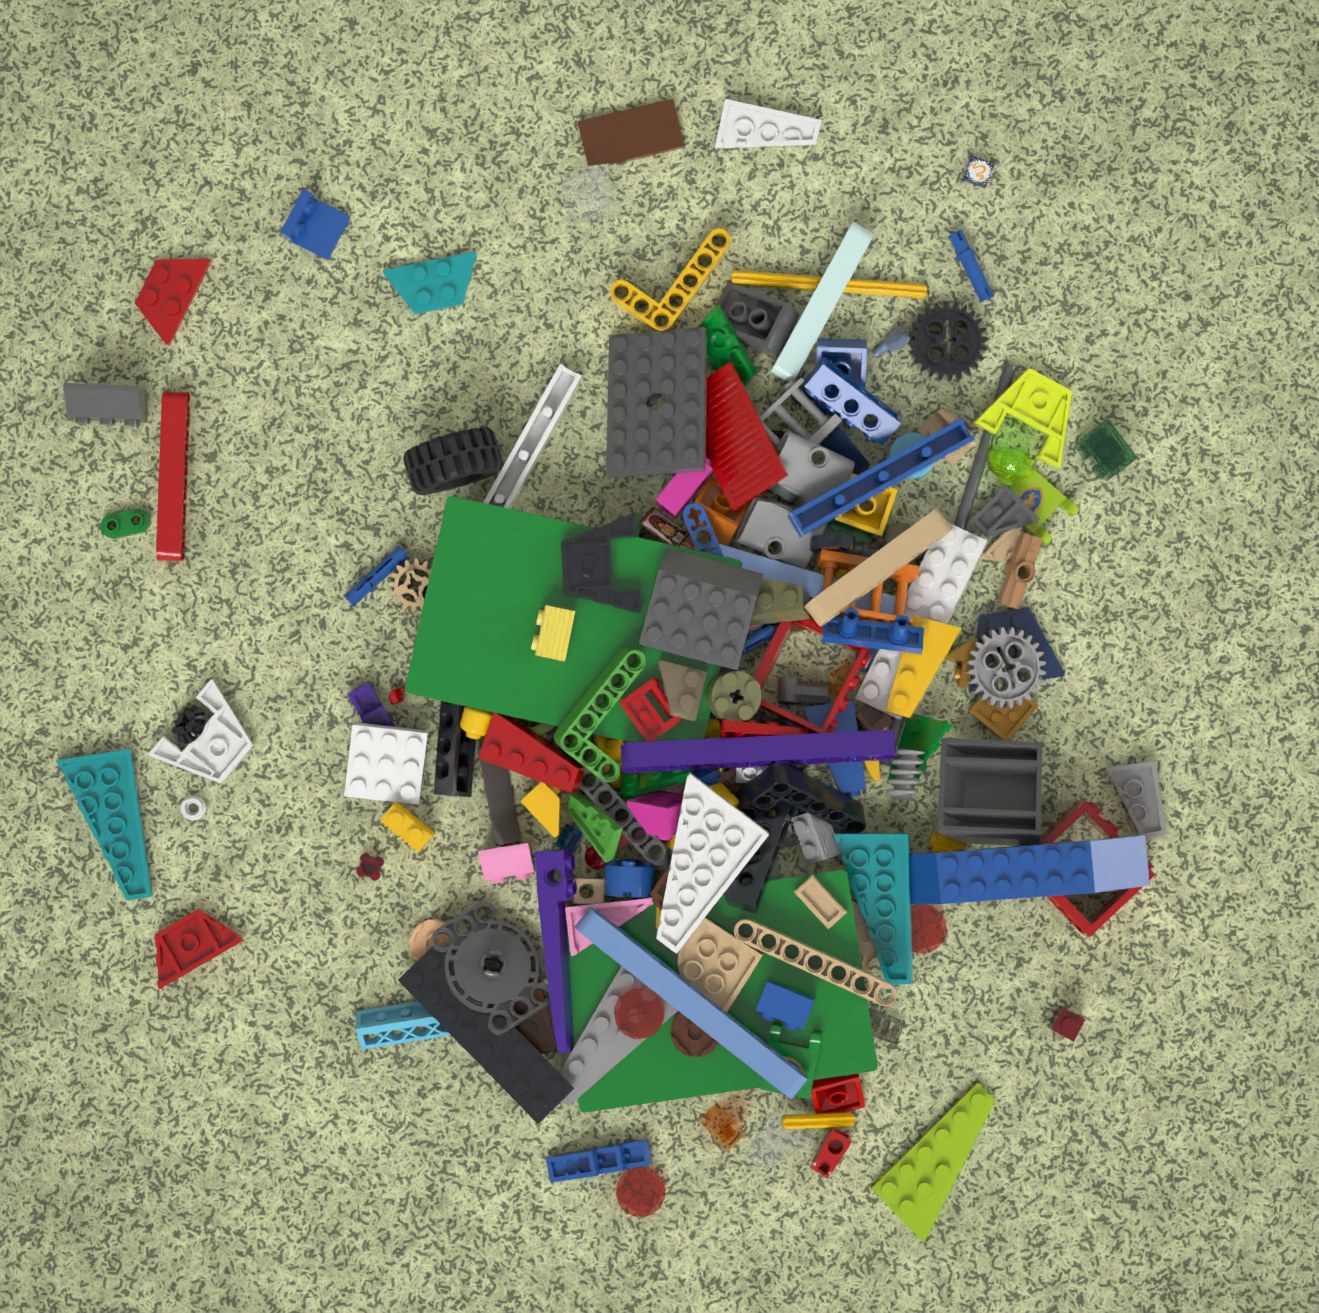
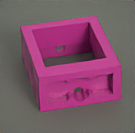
M706 458V471L677 473L657 497L656 506L676 520L712 475V462Z

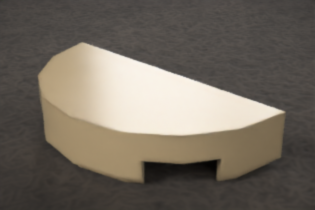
M1022 527L1002 533L982 556L997 562L1012 558L1019 536L1023 532Z

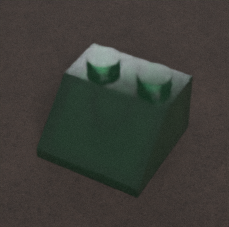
M1108 418L1076 442L1079 446L1077 447L1078 453L1083 459L1091 461L1094 465L1092 471L1100 480L1103 478L1105 481H1108L1138 459Z

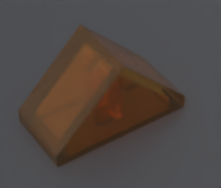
M718 1103L699 1120L727 1153L745 1135L744 1129Z

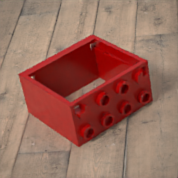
M1077 801L1040 836L1039 844L1053 843L1081 815L1104 838L1119 837L1116 833L1119 830L1109 819L1106 821L1100 817L1101 810L1092 801ZM1148 861L1149 880H1151L1156 874L1151 870L1153 865ZM1142 887L1120 889L1089 920L1064 895L1046 897L1082 935L1091 937Z

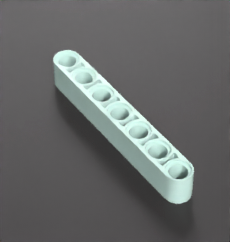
M854 221L852 222L770 373L786 382L796 378L875 233Z

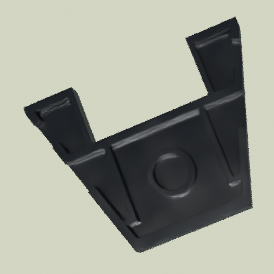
M630 514L561 542L563 589L565 594L641 613L640 590L613 591L610 539L637 537L636 514Z

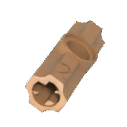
M1021 532L1013 557L1005 564L1004 571L1006 577L997 600L998 603L1019 609L1027 583L1032 581L1035 576L1034 563L1043 540L1042 538ZM1022 566V571L1018 575V569Z

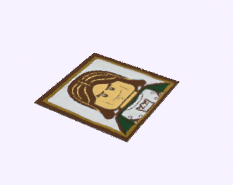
M652 507L638 522L670 545L680 546L690 535L687 530L655 507Z

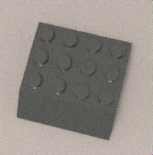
M666 548L658 570L639 645L738 671L763 573Z
M941 738L938 832L961 843L1011 846L1039 844L1041 835L1042 742Z

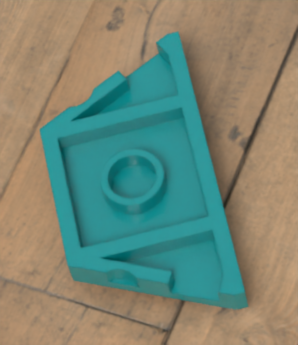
M476 251L444 257L383 270V274L413 313L418 315L464 305L477 255Z

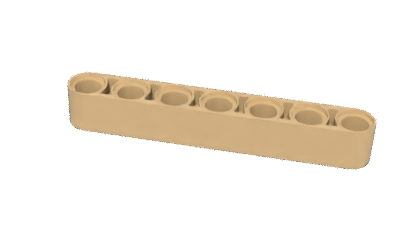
M938 509L933 510L814 597L804 608L816 623L822 627L947 535L953 527Z
M742 919L734 927V935L739 941L881 1006H890L896 1000L897 989L891 982L753 919ZM747 923L751 925L753 933L750 937L741 935L739 930L741 924ZM765 934H772L776 938V945L769 948L763 944L762 939ZM793 944L799 948L798 957L790 958L787 956L785 950L788 945ZM812 955L821 957L823 964L820 968L815 969L809 965V958ZM842 966L846 970V976L843 979H836L832 975L833 967ZM860 976L866 977L869 980L870 985L865 990L858 989L855 985V980ZM882 987H888L892 990L893 997L889 1000H882L879 997L878 991Z

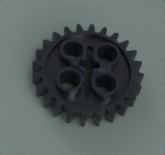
M947 301L944 302L943 308H940L935 303L934 311L926 307L924 310L926 316L918 314L917 319L920 323L913 322L911 325L916 331H909L908 333L911 338H914V340L907 343V346L914 347L909 356H917L913 364L921 363L923 365L920 369L921 373L928 369V378H931L935 373L939 382L943 376H946L947 381L951 382L953 375L959 381L962 379V372L970 376L971 371L969 367L977 370L979 366L975 360L980 362L984 360V357L979 353L986 352L988 349L981 345L988 341L987 337L981 336L987 329L978 327L982 319H973L975 311H972L970 314L966 313L967 305L959 310L958 302H955L952 308H949ZM945 320L949 321L948 335L949 340L953 341L949 347L951 363L946 361L947 344L942 342L946 337ZM957 323L962 324L965 327V333L961 335L955 333L953 325ZM930 325L939 326L941 334L937 336L930 334L928 327ZM963 348L967 353V357L965 359L957 358L954 353L955 349ZM938 349L942 353V359H932L930 351Z

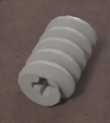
M903 748L896 749L899 759H894L891 763L898 768L890 770V774L896 778L888 780V783L894 786V788L886 790V793L891 795L892 798L917 802L910 795L918 793V790L912 787V785L920 783V780L915 778L914 775L921 774L922 770L915 766L923 764L924 760L917 757V755L925 754V752Z

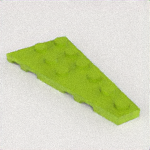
M978 1082L871 1186V1189L923 1242H925L995 1103V1100Z

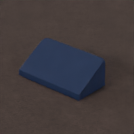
M840 427L819 444L854 461L853 474L859 475L871 465Z

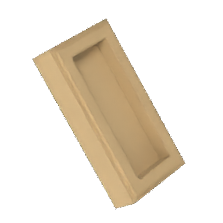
M814 875L810 876L794 891L827 929L832 927L847 913Z

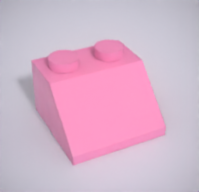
M531 842L478 851L484 879H491V884L506 882L505 877L514 875L516 880L531 878L530 873L535 872Z

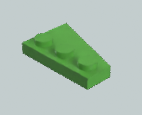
M579 791L571 793L565 810L603 861L607 863L614 860L623 828Z

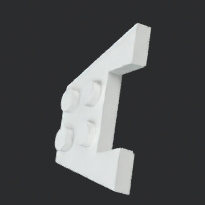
M211 679L196 696L199 701L214 712V715L206 723L202 734L195 741L189 743L184 750L179 748L169 738L163 736L148 755L218 783H223L254 744L215 680Z

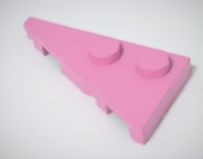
M653 898L565 907L571 956L576 955L592 944L590 940L575 928V925L589 907L595 908L619 927L654 904Z

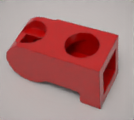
M836 1127L830 1128L810 1168L828 1178L851 1145L852 1137Z

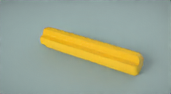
M852 1113L791 1114L782 1116V1127L785 1129L853 1127L855 1124V1117Z

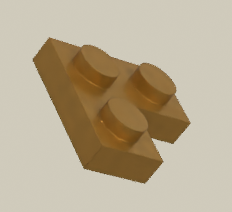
M987 697L985 700L978 698L968 712L1002 741H1009L1039 705L1032 699L1029 701L1022 697L1023 705L1021 706L1017 705L1014 701L1013 708H1007L1006 705L1003 708H999L996 702L993 705H988Z

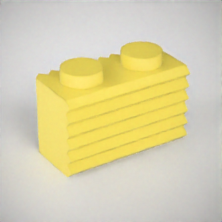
M545 605L544 610H539L536 625H541L539 635H534L531 647L532 650H536L535 656L565 662L575 611Z

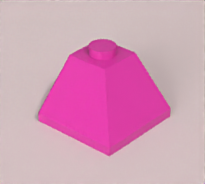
M657 790L627 800V806L647 834L658 836L660 840H671L677 832L684 795Z

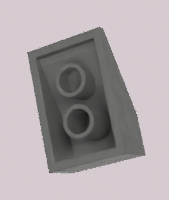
M727 282L716 306L720 305L742 344L776 358L779 357L799 317L798 312L789 302L731 282Z

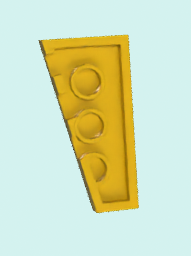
M913 615V624L911 626L924 628L923 650L921 654L902 652L886 712L906 718L912 717L962 628Z

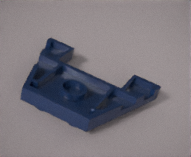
M1029 607L979 615L976 631L977 642L982 643L980 635H986L989 638V630H994L998 634V627H1004L1006 632L1009 627H1012L1015 630V634L1018 630H1023V638L1027 635L1032 636L1030 644L1034 642L1039 643V646L1035 649L1036 652H1044L1039 657V661L1046 662L1045 665L1040 666V670L1046 672L1045 675H1041V679L1065 676L1061 665ZM1011 645L1008 648V655L1013 658L1017 653V649L1014 645ZM997 647V652H998L999 654H1000V647ZM987 655L985 659L986 665L987 663L994 662L993 655ZM970 684L968 692H972L976 684Z

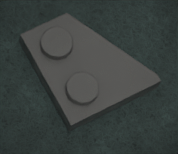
M1007 485L970 519L987 538L1036 523L1040 520Z

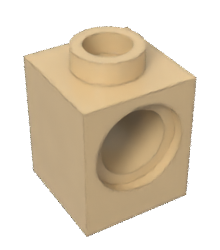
M575 877L577 892L574 895L573 903H604V879ZM583 884H590L594 888L593 896L589 898L583 897L580 894V887Z

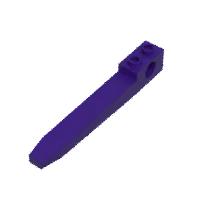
M572 849L541 850L535 852L537 895L553 1028L558 1053H568L573 1050V1022L565 901L575 899L574 895L577 892V883L573 880L575 856L572 854ZM555 869L561 873L559 882L553 876Z

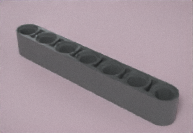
M555 732L550 733L546 737L552 745L555 742ZM565 737L564 744H569L570 741ZM586 768L580 788L604 813L623 828L622 834L646 860L657 866L667 863L670 851L658 839V836L646 833L643 840H635L636 831L643 829V827L630 811L624 799L608 782L601 780L595 775L596 781L594 785L586 787V778L590 775H595ZM606 793H611L612 801L607 805H603L601 801L602 796ZM622 811H628V820L624 823H619L618 815ZM656 847H661L663 851L662 856L659 859H652V850Z

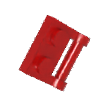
M656 676L619 702L646 742H652L683 720V718L670 715L667 696L659 686L660 681ZM650 690L670 717L665 723L644 695L647 691Z

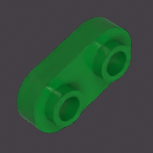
M131 509L106 515L101 521L100 528L106 537L118 539L146 532L151 525V518L142 509ZM139 516L141 518L140 524L134 525L133 519ZM115 521L117 524L116 528L110 530L109 524Z

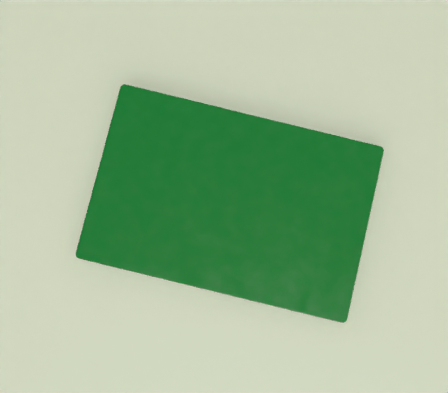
M450 496L447 498L405 691L412 695L559 727L622 647L632 646L644 654L646 659L645 666L592 734L631 743L646 742L619 702L655 676L660 681L659 686L663 690V680L658 670L659 660L707 673L696 720L683 719L653 741L705 739L711 712L705 699L706 688L711 679L719 674L720 667L640 646L639 640L666 548L742 568L743 564L737 559L638 537L610 539L613 591L640 590L641 613H635L564 593L561 542L596 528ZM545 605L575 611L565 662L535 656L536 650L531 649L534 635H539L541 625H536L539 610L545 609ZM635 653L628 656V665L635 661ZM615 674L612 677V685L616 684L619 681V674ZM650 690L647 691L644 695L665 723L670 717ZM599 694L596 697V704L603 702L604 694ZM588 714L581 716L580 724L587 722Z
M845 870L770 880L756 914L728 905L725 896L722 895L705 916L733 935L737 922L745 918L753 919L863 969L848 874ZM812 875L847 911L829 929L794 893ZM655 902L619 926V928L680 975L678 968L679 951L676 954L656 939L658 929L656 928L657 905ZM747 923L741 924L739 928L741 935L750 937L753 933L751 925ZM567 928L574 1048L621 965L593 943L576 955L571 956ZM765 934L762 941L766 947L771 948L776 945V938L772 934ZM791 944L786 947L785 951L788 957L796 958L799 956V948L796 945ZM758 950L763 956L727 1013L766 1044L769 1043L773 1022L782 1024L779 1042L809 1047L813 1030L821 1031L822 1037L814 1080L877 1070L878 1063L868 1000ZM812 955L809 958V965L812 968L817 969L822 966L823 961L820 956ZM835 966L832 969V975L836 979H843L846 976V970L842 966ZM863 976L855 980V985L858 989H866ZM768 980L815 998L804 1029L798 1028L795 1031L783 1026L784 1021L777 1018L774 1021H770L759 1016L761 1012L757 1011L756 1008ZM677 1011L578 1098L580 1111L585 1113L760 1088L762 1076L720 1043L717 1044L712 1052L705 1056L690 1057L676 1049L671 1039V1026L679 1013Z

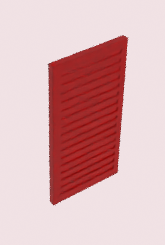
M729 362L707 377L706 457L712 462L713 472L731 509L736 511L788 476V473L733 363Z

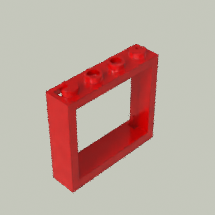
M810 618L780 623L753 676L760 684L761 690L795 624L822 636V627L815 620ZM839 644L858 653V656L822 727L761 699L759 708L801 728H806L813 734L834 733L838 725L836 718L839 712L844 713L850 699L847 696L850 690H855L861 678L858 674L861 668H866L872 656L869 654L870 649L868 647Z

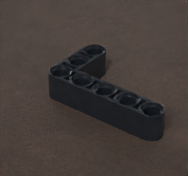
M785 763L772 764L734 794L739 800L736 808L752 820H755L779 801L783 800L847 833H860L866 828L864 807L861 802Z

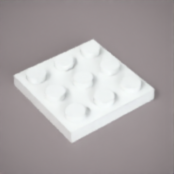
M353 722L344 796L419 804L428 730Z

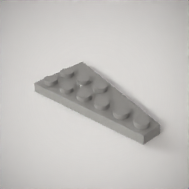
M622 966L559 1072L574 1087V1090L562 1101L567 1106H570L678 1011Z

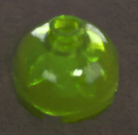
M990 444L987 454V465L991 473L999 477L998 482L1013 485V481H1023L1033 473L1038 459L1037 455H1032L1031 459H1029L1030 453L1000 446L995 450L996 445Z

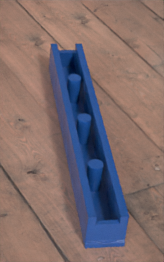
M961 418L791 512L787 517L799 538L972 443L975 439L964 425V419Z

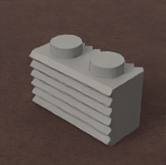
M807 812L792 817L791 821L800 841L799 845L802 846L804 859L807 860L806 864H814L841 854L831 824Z

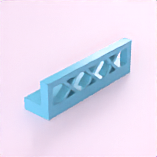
M418 1001L356 1011V1031L362 1050L450 1036L446 1029L439 1026L440 1023ZM417 1026L427 1027L425 1031L415 1030ZM392 1030H400L403 1032L401 1035L390 1034ZM376 1034L378 1035V1037L376 1039L365 1040L364 1035Z

